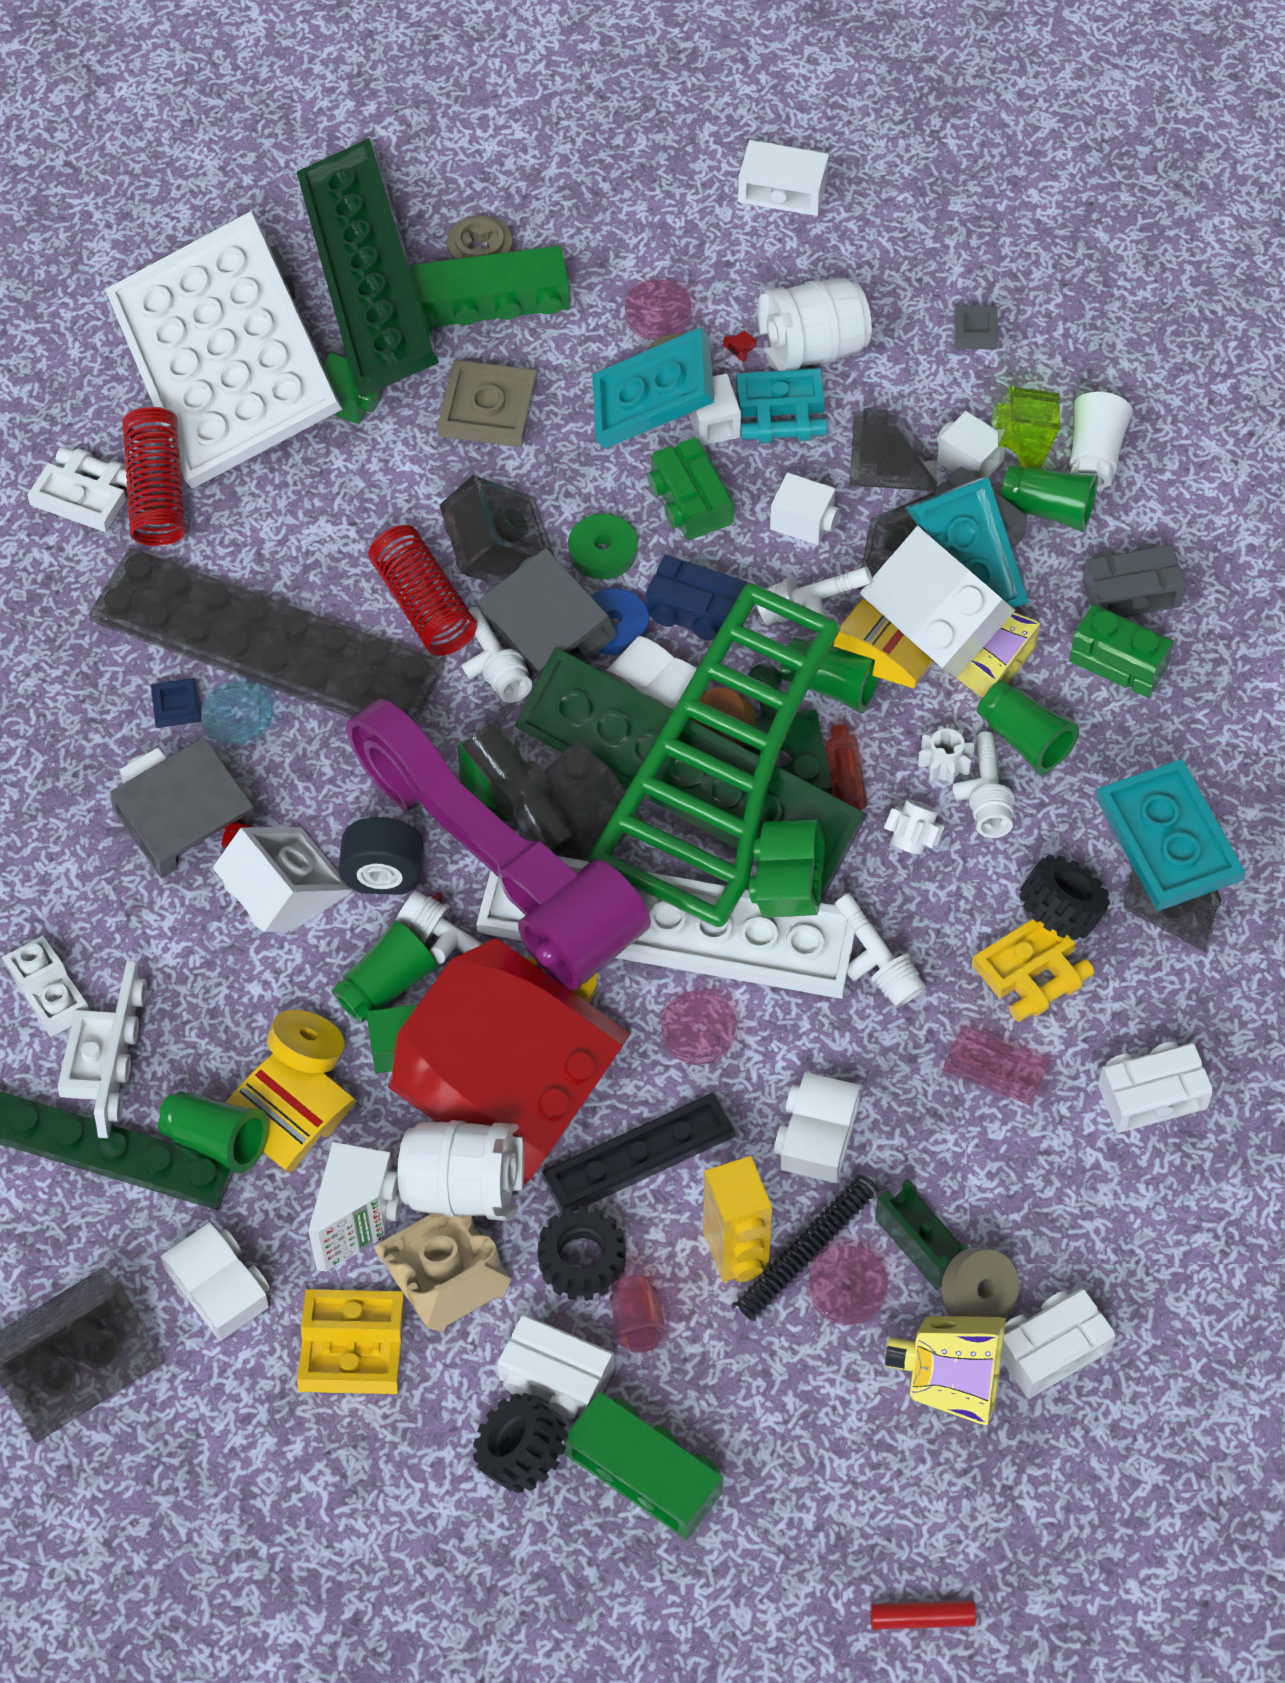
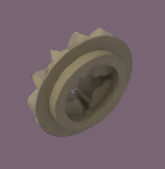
M475 215L464 218L450 229L447 236V250L453 259L511 252L512 234L505 223L491 216ZM472 240L480 244L487 241V249H483L480 246L473 248Z

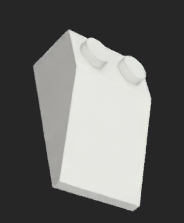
M919 526L912 531L874 575L872 583L866 585L860 592L870 604L955 678L960 675L1015 611Z

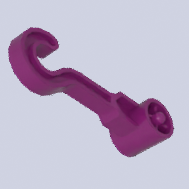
M378 698L346 722V734L351 748L377 787L403 811L409 810L420 801L430 815L499 878L503 891L509 901L525 914L519 920L518 930L529 953L548 975L569 990L580 988L650 929L651 919L649 911L640 895L619 871L608 863L597 859L591 861L578 873H575L541 841H529L521 838L457 780L421 728L394 704Z

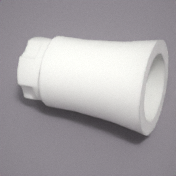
M1107 392L1085 393L1074 401V435L1070 458L1071 473H1097V492L1103 491L1105 487L1112 484L1113 475L1117 471L1124 435L1133 415V408L1128 401L1118 395Z

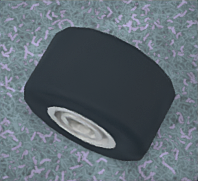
M389 817L360 819L349 825L342 835L339 859L340 878L348 887L363 894H406L415 889L421 880L424 852L423 837L416 828L404 821Z

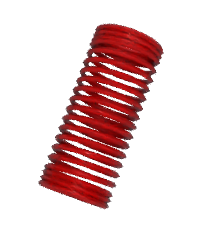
M153 406L132 410L122 419L130 536L136 542L148 546L172 544L182 539L186 534L177 415L168 409ZM148 422H164L167 424H171L168 427L164 425H148L136 429L132 428L136 425ZM147 429H159V430L145 431V430H147ZM154 442H155V443H165V444H161V445H151V446L142 445V444L154 443ZM154 449L165 450L161 452H143ZM154 456L165 457L161 459H144L147 457ZM154 463H163V464H164V465H160V466H146L147 464H154ZM154 470H165L164 472H158V473H148V472H147V471H154ZM154 477H166V478H164V479H156V480H149V479H147V478H154ZM154 484H167V485H164V486H154V487L147 486V485H154ZM155 491H168L164 493H148ZM155 498H168L164 500H148ZM156 505H168L164 507H149ZM148 524H151V525L173 524V526L163 527V528L144 527L145 525H148ZM180 527L175 531L165 534H145L136 530L139 528L145 531L161 532Z
M399 525L380 534L370 546L368 552L369 560L382 577L385 585L389 588L393 598L396 599V603L400 605V609L407 616L411 626L414 627V631L418 633V637L431 655L444 656L463 648L474 637L477 621L465 606L451 581L447 579V575L440 568V564L436 562V558L429 551V547L425 545L417 529L410 525ZM408 535L414 536L411 538L403 539L392 545L388 550H386V552L380 558V561H378L381 552L391 542L399 539L400 537ZM413 541L412 544L395 551L387 561H383L393 549L405 542ZM464 619V621L458 626V628H456L449 634L444 635L440 638H434L435 635H439L450 630L460 620ZM467 620H469V624L465 628V630L454 639L441 644H431V642L442 641L453 636L458 631H460L462 627L466 624Z

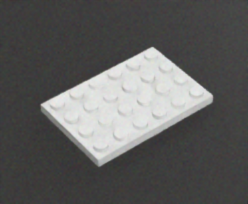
M252 211L105 289L154 407L168 409L177 415L178 440L180 443L179 453L181 457L179 459L181 462L180 467L186 483L192 489L342 410L264 233ZM161 422L162 425L167 426V427H168L169 425H171V424H167V423Z

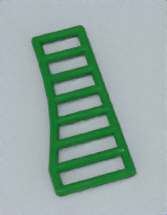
M754 583L745 585L591 851L589 863L597 859L606 862L619 871L633 887L715 927H723L729 920L749 884L754 857V844L759 830L766 793L781 747L819 667L840 632L838 622ZM754 605L761 606L817 632L818 634L806 655L743 626ZM733 641L796 670L797 672L787 692L784 693L722 664L721 662ZM713 679L777 709L778 711L769 732L766 733L700 702L710 681ZM691 717L761 750L754 774L747 773L678 740L689 718ZM669 755L747 792L748 797L743 819L655 778L667 756ZM648 794L738 837L735 864L733 865L634 817L633 815L644 796ZM623 833L631 835L728 882L716 905L714 906L612 856L611 854Z

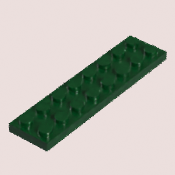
M370 138L297 171L354 385L361 397L363 398L438 364L439 359L377 151Z
M555 647L514 727L628 789L673 709ZM689 718L678 740L747 773L754 774L759 755ZM669 755L667 756L655 778L743 819L748 797L747 792ZM775 765L766 793L757 836H761L764 822L818 819L825 835V862L821 876V895H826L868 814ZM648 794L644 796L645 799L737 848L738 837Z

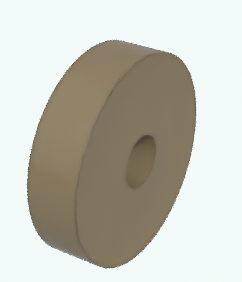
M971 1247L957 1254L947 1266L942 1280V1298L951 1316L1007 1318L1012 1312L1019 1294V1277L1012 1261L1005 1254L985 1247ZM983 1280V1290L978 1294V1285Z

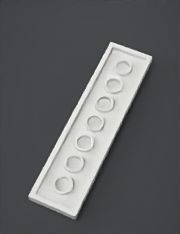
M558 856L575 873H578L589 864L588 861ZM490 871L476 923L477 933L522 941L518 930V923L525 914L509 901L503 891L499 878ZM646 872L714 906L726 887ZM634 887L649 911L651 919L650 929L615 958L842 999L856 931H853V928L847 922L848 920L843 917L836 905L820 903L819 913L815 916L763 918L757 903L753 904L751 902L749 890L745 889L727 923L723 927H715Z

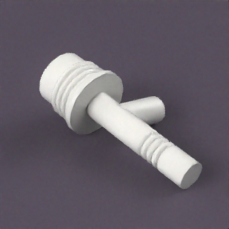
M863 567L844 575L841 574L840 576L828 578L798 588L792 578L788 577L782 583L771 585L767 590L802 606L805 605L806 608L824 615L822 599L871 584L872 576L868 567ZM758 606L760 616L767 625L789 621L785 617Z
M478 607L470 608L469 612L477 621L475 636L484 651L461 665L470 680L482 673L485 681L491 684L493 690L498 693L504 702L512 703L523 699L532 689V681L524 665L523 656L517 650H503L481 609Z
M985 731L979 733L976 737L980 778L954 783L953 792L956 801L969 799L970 808L973 810V819L976 822L979 834L988 838H999L1008 834L1013 828L1014 793L1010 788L999 784L994 735L991 732Z
M415 890L402 907L396 921L402 923L419 937L424 945L433 934L439 937L429 950L436 963H443L454 948L465 953L482 945L480 941L444 919L450 905L440 904L439 901L432 899L431 896L427 897L418 890Z
M850 893L842 896L835 902L836 907L843 917L848 920L847 922L850 924V927L853 928V931H856L855 934L866 948L863 953L849 963L847 974L856 981L878 965L880 970L870 980L873 984L879 986L881 992L891 1000L895 1008L903 1006L926 989V985L919 977L920 973L912 964L910 954L906 953L895 959L872 924L863 915L864 913Z

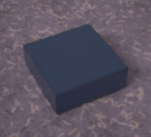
M195 678L150 684L156 728L201 722Z

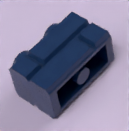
M664 555L657 573L647 589L646 608L648 609L649 616L656 623L666 627H672L675 624L692 630L697 637L703 640L712 641L742 589L747 585V582L669 555Z

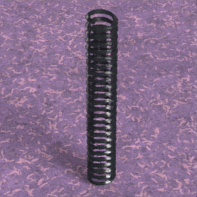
M864 1175L855 1176V1180L850 1181V1186L847 1185L845 1191H841L840 1196H836L835 1201H831L830 1206L825 1207V1212H820V1217H816L814 1222H811L809 1227L804 1229V1233H800L799 1238H795L794 1243L789 1244V1248L784 1249V1254H779V1259H775L773 1264L768 1266V1270H764L763 1275H759L758 1280L753 1281V1286H748L747 1291L742 1293V1297H737V1302L732 1303V1308L738 1306L749 1320L756 1321V1315L761 1316V1310H767L766 1304L772 1305V1299H777V1294H782V1288L787 1289V1283H793L792 1278H798V1273H803V1267H808V1262H813V1257H818V1251L822 1252L823 1246H829L828 1241H834L833 1235L838 1236L839 1230L843 1231L844 1225H849V1220H854V1215H859V1209L863 1210L864 1204H869V1199H874L873 1191L866 1184L859 1181V1179L866 1181L876 1192H879L875 1182Z

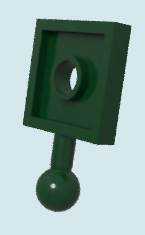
M757 664L747 674V676L777 690L781 688V674L771 664ZM759 701L762 717H755L754 727L768 733L778 710ZM817 710L799 711L796 713L780 750L789 754L792 761L785 766L779 767L832 795L833 787ZM746 745V749L760 756L761 750L751 745Z

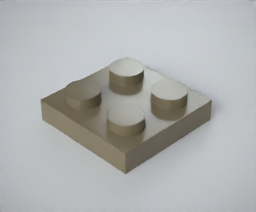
M453 360L437 426L438 437L522 447L537 383V370Z

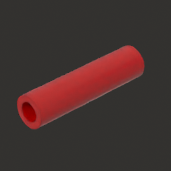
M974 1600L870 1604L872 1630L976 1626Z

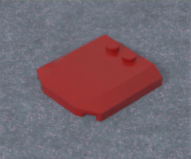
M494 938L451 959L399 1030L394 1041V1060L388 1088L435 1122L456 1120L492 1126L493 1123L518 1124L519 1129L513 1133V1137L523 1138L525 1162L523 1183L527 1184L586 1101L631 1033L502 941Z

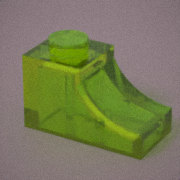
M1009 386L1002 402L995 403L992 413V428L998 429V447H1005L1014 452L1019 458V467H1042L1060 430L1059 393Z

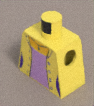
M1013 613L960 673L957 679L982 698L995 683L1004 681L1009 684L1037 647L1040 623Z
M926 1317L918 1330L916 1341L890 1337L886 1350L885 1367L912 1372L910 1397L914 1401L979 1424L988 1425L996 1406L1006 1318Z

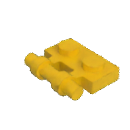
M1033 919L977 953L972 959V967L999 999L1014 990L1020 995L1021 999L1009 1006V1011L1017 1022H1021L1030 1015L1037 1017L1049 1009L1050 1002L1065 993L1072 995L1083 987V981L1095 974L1094 968L1088 960L1083 959L1072 966L1066 959L1067 956L1074 953L1076 945L1068 935L1065 938L1057 936L1055 930L1052 929L1049 932L1043 928L1045 924L1041 921L1036 922ZM1049 969L1055 978L1038 987L1032 979Z

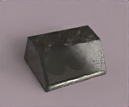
M102 1267L0 1330V1390L35 1443H38L165 1363L120 1281L105 1267Z

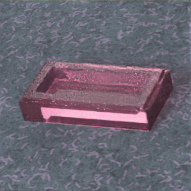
M962 1026L944 1063L943 1071L1032 1106L1048 1071L1050 1061Z

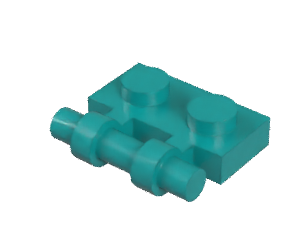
M821 369L736 373L737 399L741 417L757 418L755 423H741V440L758 439V443H772V438L796 437L797 441H810V436L827 435L826 418L809 419V413H824ZM794 414L795 420L771 422V416Z

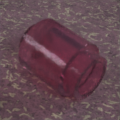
M631 1275L618 1279L612 1284L613 1293L609 1297L618 1344L629 1348L634 1353L651 1351L658 1347L659 1341L667 1334L658 1290L654 1285H651L650 1278L645 1275Z

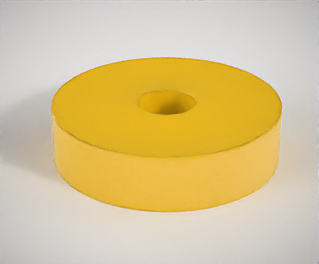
M286 1010L279 1013L274 1018L267 1034L268 1047L275 1057L287 1066L306 1073L320 1074L333 1070L337 1066L345 1048L344 1037L334 1024L320 1015L304 1010Z

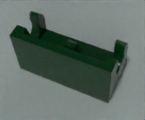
M906 1179L902 1184L903 1189L895 1197L889 1191H886L877 1198L875 1220L937 1291L942 1287L943 1276L951 1260L969 1247L967 1244H960L918 1196L916 1193L917 1187L910 1179Z

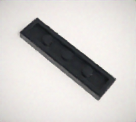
M712 1092L542 1171V1178L561 1213L562 1210L569 1207L573 1213L578 1210V1206H588L734 1138L735 1129Z

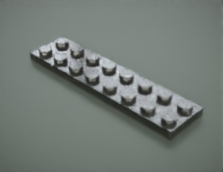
M131 547L127 550L89 611L90 621L349 718H352L371 702L380 698L394 704L416 723L445 671L444 661Z

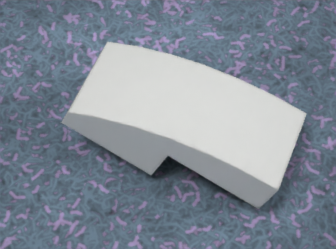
M43 935L2 957L12 978L50 1038L71 1027L75 1010L90 1011L87 1002L68 977L63 963Z

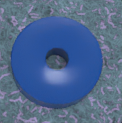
M618 588L600 590L591 595L593 600L604 610L610 619L621 621L618 624H612L617 637L598 651L599 653L620 655L638 636L646 638L649 630V613L640 597L630 591Z

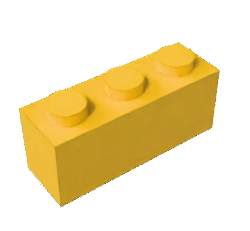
M748 1156L704 1171L703 1233L722 1282L736 1279L737 1282H746L755 1279L763 1273V1269L769 1266L772 1205L753 1158Z

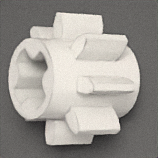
M939 726L938 731L932 737L929 735L922 736V751L919 752L918 766H928L930 771L929 780L932 781L938 778L953 784L954 777L960 772L969 775L972 762L970 759L973 758L975 746L974 743L964 742L962 729L956 731Z
M906 799L903 808L899 806L891 808L884 826L885 829L894 832L890 843L904 851L922 855L925 846L930 848L937 846L945 827L935 822L938 810L911 799Z

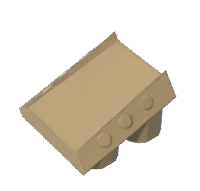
M431 1213L381 1241L375 1248V1252L426 1327L441 1333L445 1332L446 1326L491 1300L497 1297L503 1298L512 1280L501 1264L496 1244L489 1236L480 1235L474 1225L472 1216L445 1217L442 1214Z

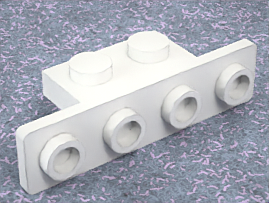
M137 961L126 962L115 1013L75 1010L58 1082L60 1097L96 1100L94 1115L98 1138H109L112 1121L119 1122L121 1118L122 1093H118L120 1083H127L129 1080L131 1059L130 1055L127 1054L128 1045H135L137 1042L139 1020L135 1013L137 1007H144L147 991L146 979H139Z

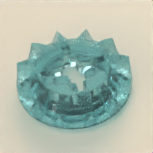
M231 682L214 689L206 697L201 708V720L209 738L215 737L219 739L224 746L231 742L238 743L244 747L248 740L253 738L260 740L262 732L266 728L271 727L273 708L268 695L258 686L246 682ZM235 703L238 704V709H241L242 714H245L240 725L234 723L231 717L232 710H234L233 704Z

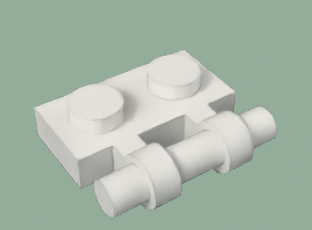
M61 447L57 452L56 462L65 466L61 468L47 463L27 495L30 505L107 532L126 502L124 490L119 489L120 485L127 488L126 465L114 460L107 463L92 457L91 452L80 448L73 451ZM85 474L96 476L98 480L86 477Z

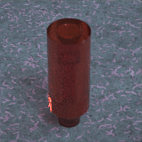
M835 725L830 730L832 738L826 742L833 796L859 810H863L868 805L858 740L856 737L849 735L847 725Z

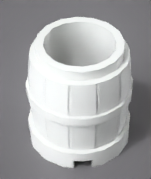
M846 278L814 280L788 289L779 287L765 290L766 293L761 294L759 297L757 309L760 335L768 334L771 347L764 348V351L775 371L796 370L802 365L834 362L836 359L861 352L863 347H866L870 342L872 327L869 305L861 286L855 281H850Z
M451 1120L450 1122L418 1123L415 1128H408L401 1142L397 1171L398 1190L403 1204L410 1205L414 1211L442 1214L445 1217L486 1216L488 1220H512L519 1206L510 1204L512 1191H522L524 1180L523 1138L513 1137V1133L519 1129L518 1124L493 1123L492 1126Z

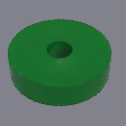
M610 514L592 515L579 521L570 532L568 538L570 561L576 570L587 577L594 579L618 577L627 572L637 558V535L633 527L618 516ZM600 544H606L610 547H608L607 549H599L596 546Z

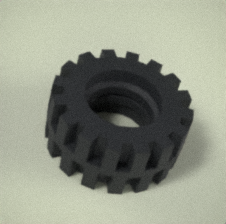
M1048 855L1045 859L1042 858L1021 886L1020 891L1022 892L1019 895L1020 900L1025 902L1023 904L1025 910L1033 913L1031 917L1036 922L1041 921L1045 924L1043 928L1049 932L1053 929L1057 932V936L1065 938L1068 935L1071 940H1077L1079 937L1084 939L1091 933L1107 911L1110 899L1107 898L1109 895L1107 889L1101 888L1103 883L1099 878H1093L1091 876L1092 872L1089 869L1085 868L1083 870L1079 867L1078 862L1074 860L1067 862L1065 857L1059 855L1056 859L1053 855Z
M578 1206V1213H572L569 1207L562 1210L561 1218L553 1215L549 1219L548 1228L543 1226L540 1232V1241H538L539 1268L542 1272L543 1280L547 1285L551 1284L555 1293L561 1295L565 1292L568 1295V1299L575 1301L578 1295L584 1296L585 1301L593 1300V1294L599 1293L602 1297L609 1292L610 1285L615 1287L620 1281V1274L624 1272L626 1249L621 1228L617 1229L616 1221L611 1216L605 1219L603 1211L597 1208L594 1209L593 1214L587 1213V1206ZM576 1239L593 1240L602 1249V1257L599 1262L587 1268L571 1267L561 1258L563 1247Z
M516 1393L510 1396V1402L502 1399L497 1403L498 1409L496 1411L491 1409L487 1413L488 1421L486 1424L481 1423L477 1430L481 1434L480 1438L474 1439L473 1447L478 1451L473 1454V1459L478 1464L476 1467L490 1479L509 1491L513 1490L516 1493H523L524 1488L529 1491L535 1489L538 1480L544 1483L549 1478L547 1472L551 1468L556 1470L560 1464L556 1460L558 1455H564L566 1446L562 1444V1441L568 1439V1431L563 1428L566 1426L564 1419L549 1406L530 1394L523 1393L521 1396Z

